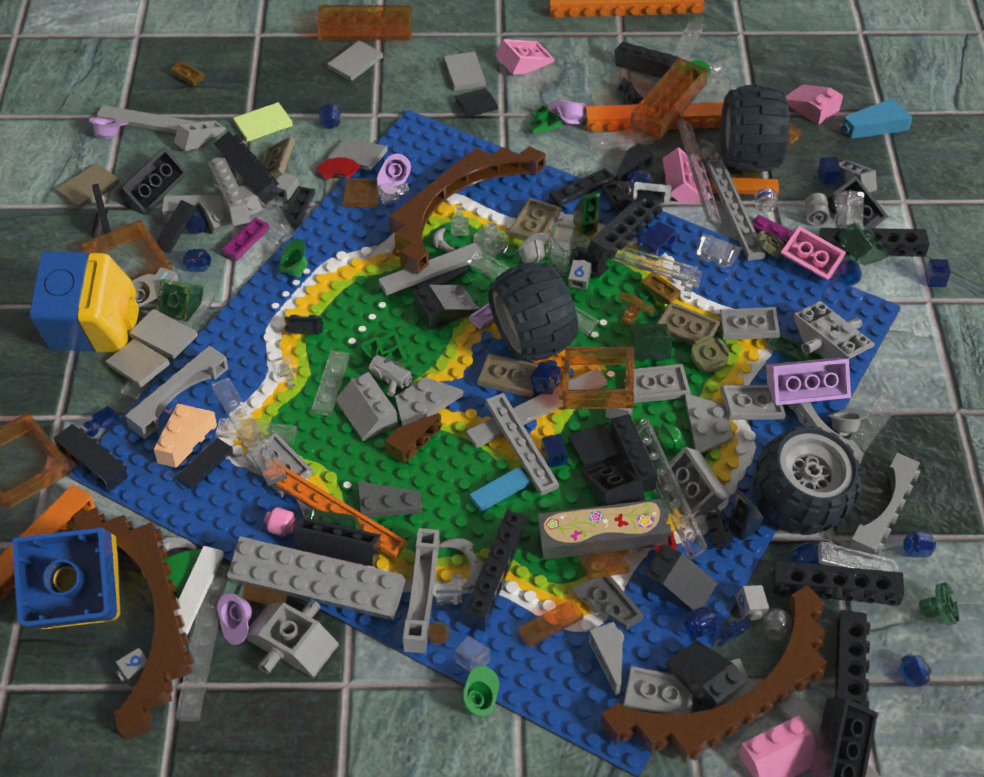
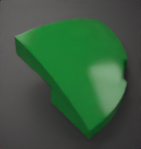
M545 103L533 112L532 123L529 120V126L533 133L548 132L564 125L563 120L556 114L551 113L548 110V105Z
M396 330L381 338L375 336L360 344L363 351L371 359L379 355L399 363L408 361Z
M202 549L186 551L165 558V561L169 563L172 574L169 577L175 583V593L178 599Z

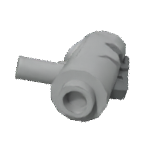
M376 355L370 363L369 369L371 371L369 373L380 380H385L389 384L388 396L395 395L396 386L400 388L408 387L412 381L411 372L404 369L402 363Z

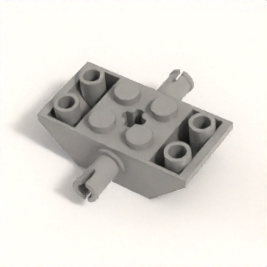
M821 301L794 313L796 325L804 342L801 348L803 352L806 351L805 354L815 351L824 359L838 357L850 359L874 347L875 343L857 330L862 327V322L858 317L845 321Z
M310 599L301 612L284 602L268 604L248 628L245 639L268 652L261 663L258 664L260 670L269 674L277 662L282 660L312 678L316 676L339 646L338 642L318 621L312 619L321 608L316 601L314 602V600Z

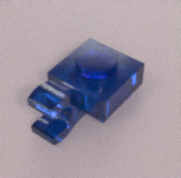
M106 406L92 415V420L85 422L83 426L89 430L86 432L87 435L94 437L100 428L106 429L120 420L117 412Z
M747 618L741 621L736 619L727 625V630L715 629L710 636L719 635L722 640L718 642L717 646L722 647L727 641L729 642L745 633L751 624Z

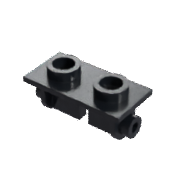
M623 77L617 89L618 93L628 105L645 104V98L637 92L631 82H628Z
M582 247L575 248V256L570 260L572 263L573 260H585L591 263V274L597 278L609 269L607 264L590 256Z
M290 315V317H285L287 324L285 325V333L302 334V328H306V334L319 335V333H323L324 322L322 317L318 315H309L308 317Z
M715 506L716 512H708L705 517L709 531L717 530L710 533L713 547L716 550H722L724 546L728 545L732 550L731 541L734 539L730 529H727L725 525L728 524V519L725 512L721 513L719 508Z

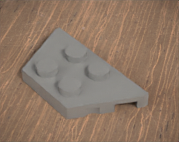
M424 377L395 396L402 426L438 413L461 398L463 390Z
M685 394L684 399L694 450L699 451L702 455L709 450L714 451L719 446L732 442L733 434L725 406L691 394Z

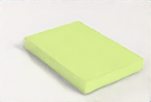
M279 102L233 118L235 125L247 142L293 126L291 119Z

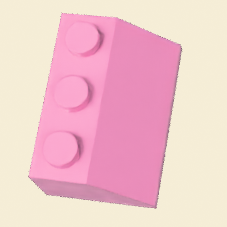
M676 148L662 158L666 184L672 186L671 198L678 202H704L706 198L700 164L680 148Z
M800 226L781 252V255L827 281L835 274L846 254L845 251Z
M798 715L742 743L739 757L752 777H797L812 769L816 743L812 732L801 716Z

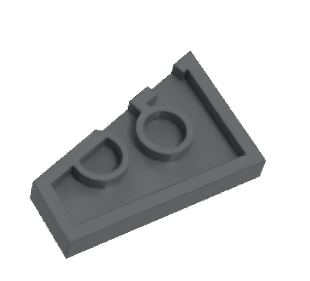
M358 481L360 510L366 517L376 518L422 513L421 493L419 491Z
M606 570L571 589V595L625 630L639 623L644 618L643 613Z

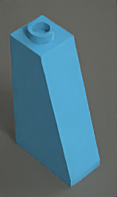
M893 98L844 116L841 129L851 139L909 130L912 116Z

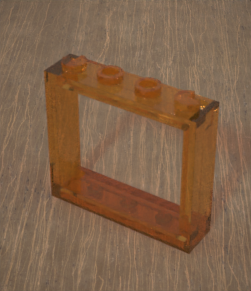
M141 220L81 244L85 253H104L140 238L158 266L130 277L131 281L146 274L155 275L161 267L172 271L170 261Z
M571 347L565 349V355L561 356L562 366L560 367L561 378L559 380L560 389L558 393L559 400H562L563 409L634 408V347ZM626 364L625 389L569 390L571 365Z
M29 412L0 427V447L30 432L54 463V466L6 493H3L0 489V504H3L6 510L66 477L71 472L67 460Z

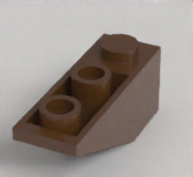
M436 413L397 428L385 440L386 453L405 464L415 456L422 446L428 443L434 434L440 431L442 427L441 414Z

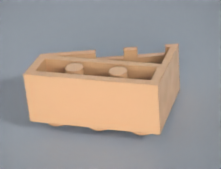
M177 404L154 448L157 463L176 468L193 451L192 448L198 442H202L205 439V435L211 429L214 430L217 427L214 412Z

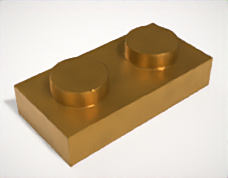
M183 61L170 68L171 74L192 86L205 79L203 72Z
M654 272L643 279L640 287L667 305L678 298L681 290Z

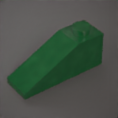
M599 191L583 195L574 208L573 223L581 236L597 232L600 204Z

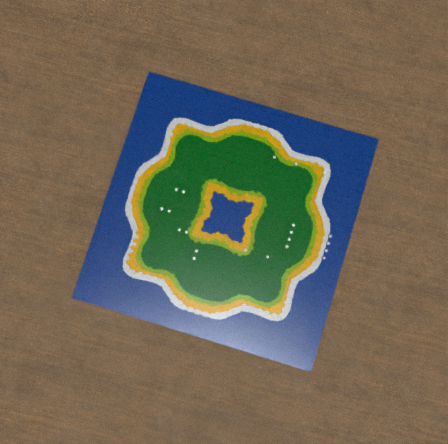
M406 110L377 141L376 144L387 146L388 151L372 170L358 169L349 178L344 177L99 441L100 446L103 449L107 448L110 450L114 458L117 460L121 459L126 464L128 478L111 492H108L76 465L69 473L70 479L164 529L187 539L200 548L207 546L223 551L224 556L222 559L229 563L232 562L239 536L293 549L294 531L286 537L269 533L267 531V524L264 523L265 516L268 511L272 512L274 508L279 507L293 512L294 518L297 519V524L301 517L306 518V515H304L305 509H311L289 494L281 497L244 458L246 453L274 432L313 470L314 474L308 477L307 481L360 513L358 481L419 491L421 493L422 513L370 518L407 541V546L396 560L380 551L379 557L372 567L402 574L405 579L395 620L391 621L318 603L321 607L320 611L465 687L471 670L478 666L489 667L495 672L499 681V691L495 704L634 777H639L652 753H649L635 734L628 741H621L616 745L600 725L601 713L619 702L623 706L631 666L673 674L665 663L694 641L698 640L707 647L712 648L737 603L735 595L749 582L779 528V525L776 523L772 524L765 517V512L759 509L755 501V492L752 486L756 461L765 446L779 434L793 427L803 426L806 428L804 424L800 423L798 416L789 408L788 404H784L783 408L786 414L784 419L730 420L733 434L732 442L721 445L714 451L709 450L702 454V457L729 494V497L718 506L720 512H725L728 519V524H725L726 528L729 529L735 495L738 490L754 503L763 516L761 528L743 541L731 531L734 539L731 541L732 550L728 545L724 546L722 550H716L713 547L710 533L717 530L709 531L705 520L708 512L691 519L687 518L658 474L667 463L661 459L651 443V437L654 432L658 431L661 425L665 423L666 425L676 426L681 431L682 437L689 448L694 449L685 399L633 403V410L630 416L658 475L656 490L644 492L645 501L662 499L663 507L668 509V519H665L666 524L671 526L677 551L683 553L718 583L699 617L642 588L644 573L656 556L655 547L544 560L538 514L600 506L581 475L580 470L584 468L568 440V435L605 424L610 433L611 419L605 418L604 401L610 397L611 391L631 396L626 375L627 369L683 364L691 395L724 405L720 392L722 385H768L766 364L793 362L767 348L768 343L773 338L723 340L722 328L720 326L714 338H719L726 344L729 350L727 363L721 370L716 372H705L699 369L691 359L692 345L654 330L656 323L668 305L640 287L641 281L654 272L681 290L680 296L672 303L720 322L721 309L776 307L780 334L801 345L804 342L794 319V313L821 301L845 321L858 317L862 322V327L857 330L875 344L874 347L849 359L851 397L901 307L832 278L827 281L802 266L777 258L765 252L764 259L747 261L739 241L664 211L658 217L655 216L651 224L646 225L641 233H637L631 242L628 241L622 251L619 250L612 260L609 259L605 263L609 266V269L602 276L597 278L590 274L587 291L570 288L569 275L572 267L570 260L575 256V248L582 247L587 251L590 240L617 216L601 189L594 191L600 192L598 229L595 233L581 236L573 223L574 208L581 198L561 207V213L547 235L548 240L544 245L545 257L538 263L543 261L551 265L564 281L577 313L579 326L577 338L559 354L543 360L532 362L528 360L525 362L543 366L533 398L595 368L607 379V385L523 425L559 483V488L540 496L531 481V484L480 512L470 499L471 493L518 467L528 476L504 435L478 448L473 445L466 435L467 430L494 418L486 405V399L504 393L512 408L533 399L477 385V380L488 353L516 360L519 359L513 356L505 345L495 322L481 331L469 321V316L428 330L413 306V290H416L415 285L386 295L379 285L378 279L406 269L400 265L401 250L395 248V232L390 230L389 216L475 148L493 155L502 147L411 110ZM402 154L408 158L411 164L409 176L398 192L392 194L385 193L377 184L378 173L390 155ZM545 164V168L536 176L533 174L501 176L475 183L456 192L435 209L425 225L422 242L424 248L428 250L429 260L447 253L440 248H436L433 244L434 234L442 228L446 229L443 233L444 241L456 250L473 243L479 245L484 258L465 265L468 267V273L449 285H463L478 309L489 303L488 290L490 283L494 282L496 277L506 270L524 263L521 257L516 255L523 240L508 236V231L528 199L532 198L557 206L549 198V193L581 178ZM293 239H302L305 243L304 254L308 265L300 278L279 270L282 250ZM483 262L486 263L487 267H489L490 269L485 270ZM290 315H299L301 317L318 315L322 317L324 322L323 333H319V335L306 334V328H302V334L285 333V325H287L285 317H290ZM396 330L408 361L402 364L404 369L411 372L412 381L408 387L400 388L396 386L395 395L388 396L389 384L385 380H380L371 374L396 410L397 426L362 441L336 403V398L352 379L371 371L369 366L373 359L363 351L360 344L375 336L381 338ZM211 346L226 356L228 369L216 380L211 378L201 381L178 394L165 407L168 411L172 408L171 413L168 414L165 412V409L163 410L158 419L159 428L146 439H143L128 428L125 415L139 405L144 398L151 395L160 385L169 380L173 374L180 371L188 362L198 356L201 351ZM424 377L462 389L463 396L438 412L441 414L442 427L440 431L434 434L428 443L416 452L412 459L403 464L386 453L385 440L397 428L402 426L395 402L396 395ZM851 398L811 402V405L820 419L833 430L832 418L829 417V414L845 409ZM177 404L213 411L217 427L214 430L211 429L205 435V439L202 442H198L192 448L193 451L176 468L157 463L154 448ZM217 438L232 446L233 452L193 490L177 480L176 476ZM506 510L525 515V533L485 632L465 626L464 612L475 588V585L466 590L461 589L462 585L467 581L471 569L467 556L455 548L439 547L426 653L404 652L403 634L412 591L418 528L439 530L440 544L454 538L466 539L474 544L473 552L477 559L485 563ZM315 516L314 520L319 521V517ZM604 570L609 573L644 615L642 621L627 630L615 623L617 629H621L624 635L620 694L616 696L589 643L590 630L613 621L571 595V589ZM297 598L306 604L308 603V600Z

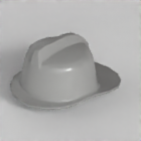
M538 233L525 239L517 250L516 255L520 256L524 263H538L545 257L544 245L548 240L547 234Z
M146 274L132 281L136 290L135 300L139 308H143L149 302L157 299L163 291L162 280L154 274Z
M848 408L834 414H829V417L832 418V427L840 436H847L850 433L857 432L861 420L869 416L867 410L859 408Z

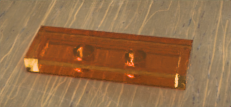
M570 599L520 626L518 633L530 648L583 619L584 614L575 602Z

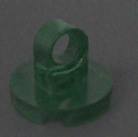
M947 582L936 585V597L927 598L919 602V613L925 618L941 616L945 624L950 626L958 624L960 616L957 601L953 602L951 594H954Z

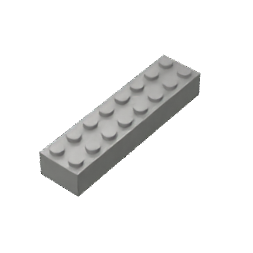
M239 536L227 575L234 583L308 601L312 599L317 603L391 621L395 620L405 584L402 574Z

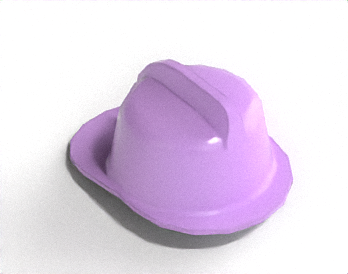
M556 100L548 105V110L553 114L560 115L565 124H582L586 105L566 100Z
M89 119V122L93 123L94 135L103 139L114 138L120 125L129 124V121Z
M392 154L385 160L377 176V184L383 192L392 194L398 192L403 187L411 170L408 158L402 154Z
M227 593L221 596L218 601V615L224 638L228 643L238 645L247 636L248 622L251 618L252 610L245 599L239 598L235 594Z

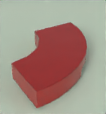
M336 157L321 163L316 167V170L326 180L337 175L349 178L360 168V165L350 158Z

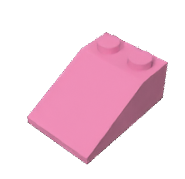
M503 39L495 54L500 63L505 65L513 75L529 73L553 63L555 60L537 41Z
M801 85L786 95L789 107L817 125H820L840 111L843 95L829 87Z

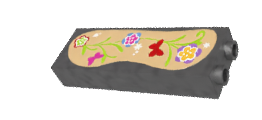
M662 499L538 514L544 560L662 546L663 544L668 545V536H672L671 526L666 524L665 520L668 519V509L663 507Z

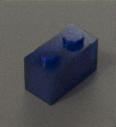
M658 221L654 226H650L644 236L638 239L637 254L656 263L674 244L676 230Z

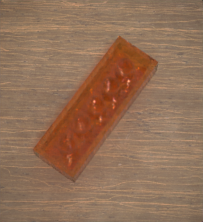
M319 5L317 18L318 40H412V5Z
M679 58L631 112L630 128L660 140L707 85L709 69Z

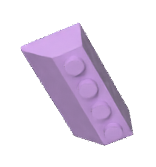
M838 357L766 364L767 384L774 405L851 398L849 359Z

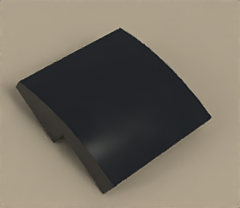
M486 88L455 96L456 103L462 107V113L468 118L498 109L496 101Z

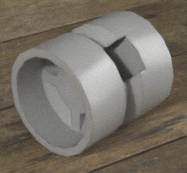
M821 193L809 195L805 199L807 222L813 226H822L830 218L828 199Z

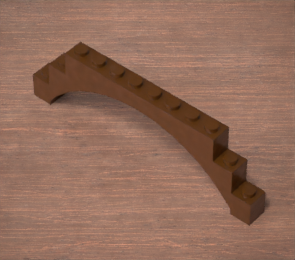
M530 146L520 154L504 147L493 155L478 148L468 153L389 216L390 230L395 232V248L401 250L400 265L416 274L429 265V253L424 248L422 234L429 217L447 198L470 185L491 178L517 174H533L536 176L545 168L546 153Z
M96 507L74 515L76 531L104 528L115 535L117 551L129 558L143 572L151 590L154 604L155 628L147 663L130 696L120 709L114 711L118 731L126 740L151 730L150 721H152L150 709L172 701L171 692H173V686L171 681L193 673L191 664L194 663L191 651L187 649V645H190L186 632L183 633L182 627H185L184 619L181 614H178V609H181L178 598L174 597L176 586L169 577L172 574L169 563L165 561L168 554L165 546L161 544L164 538L160 528L156 529L152 522L135 528L132 521L129 522L125 515L108 520L105 513L101 514Z
M808 585L791 595L788 607L792 610V629L790 642L783 657L774 670L759 685L738 699L713 709L686 714L642 712L623 707L619 702L601 713L600 725L616 745L621 741H628L635 734L650 754L656 750L661 751L670 744L685 763L691 759L697 760L703 755L705 750L717 747L723 738L734 736L740 727L745 724L746 726L752 724L757 716L762 713H769L778 702L784 703L790 698L792 693L795 691L801 692L807 687L809 682L812 680L817 681L825 674L824 669L827 662L816 651L823 645L826 633L816 622L823 614L822 610L825 603Z

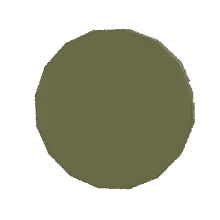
M760 231L756 236L759 245L771 255L780 259L785 258V256L781 255L785 247L784 243L773 234L768 233L766 235L765 231Z
M704 336L695 341L691 349V359L699 369L705 372H716L726 365L729 350L726 344L719 338L715 339L711 338L712 336Z

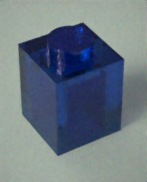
M838 157L820 158L818 173L821 184H838L841 174Z
M948 259L929 260L925 272L928 287H946L951 274Z
M537 366L531 376L534 393L552 395L560 382L557 366Z
M561 434L543 437L541 440V451L548 467L567 464L568 452Z

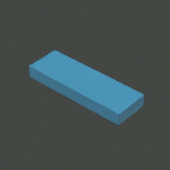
M518 467L470 494V499L482 512L530 485L531 479Z

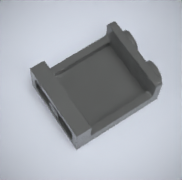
M618 182L616 194L617 199L636 200L637 190H648L664 200L663 203H670L672 186L640 182Z

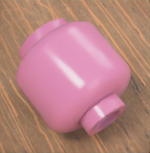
M279 507L274 508L272 512L268 511L264 519V523L267 524V531L281 537L292 534L297 521L294 518L293 512Z

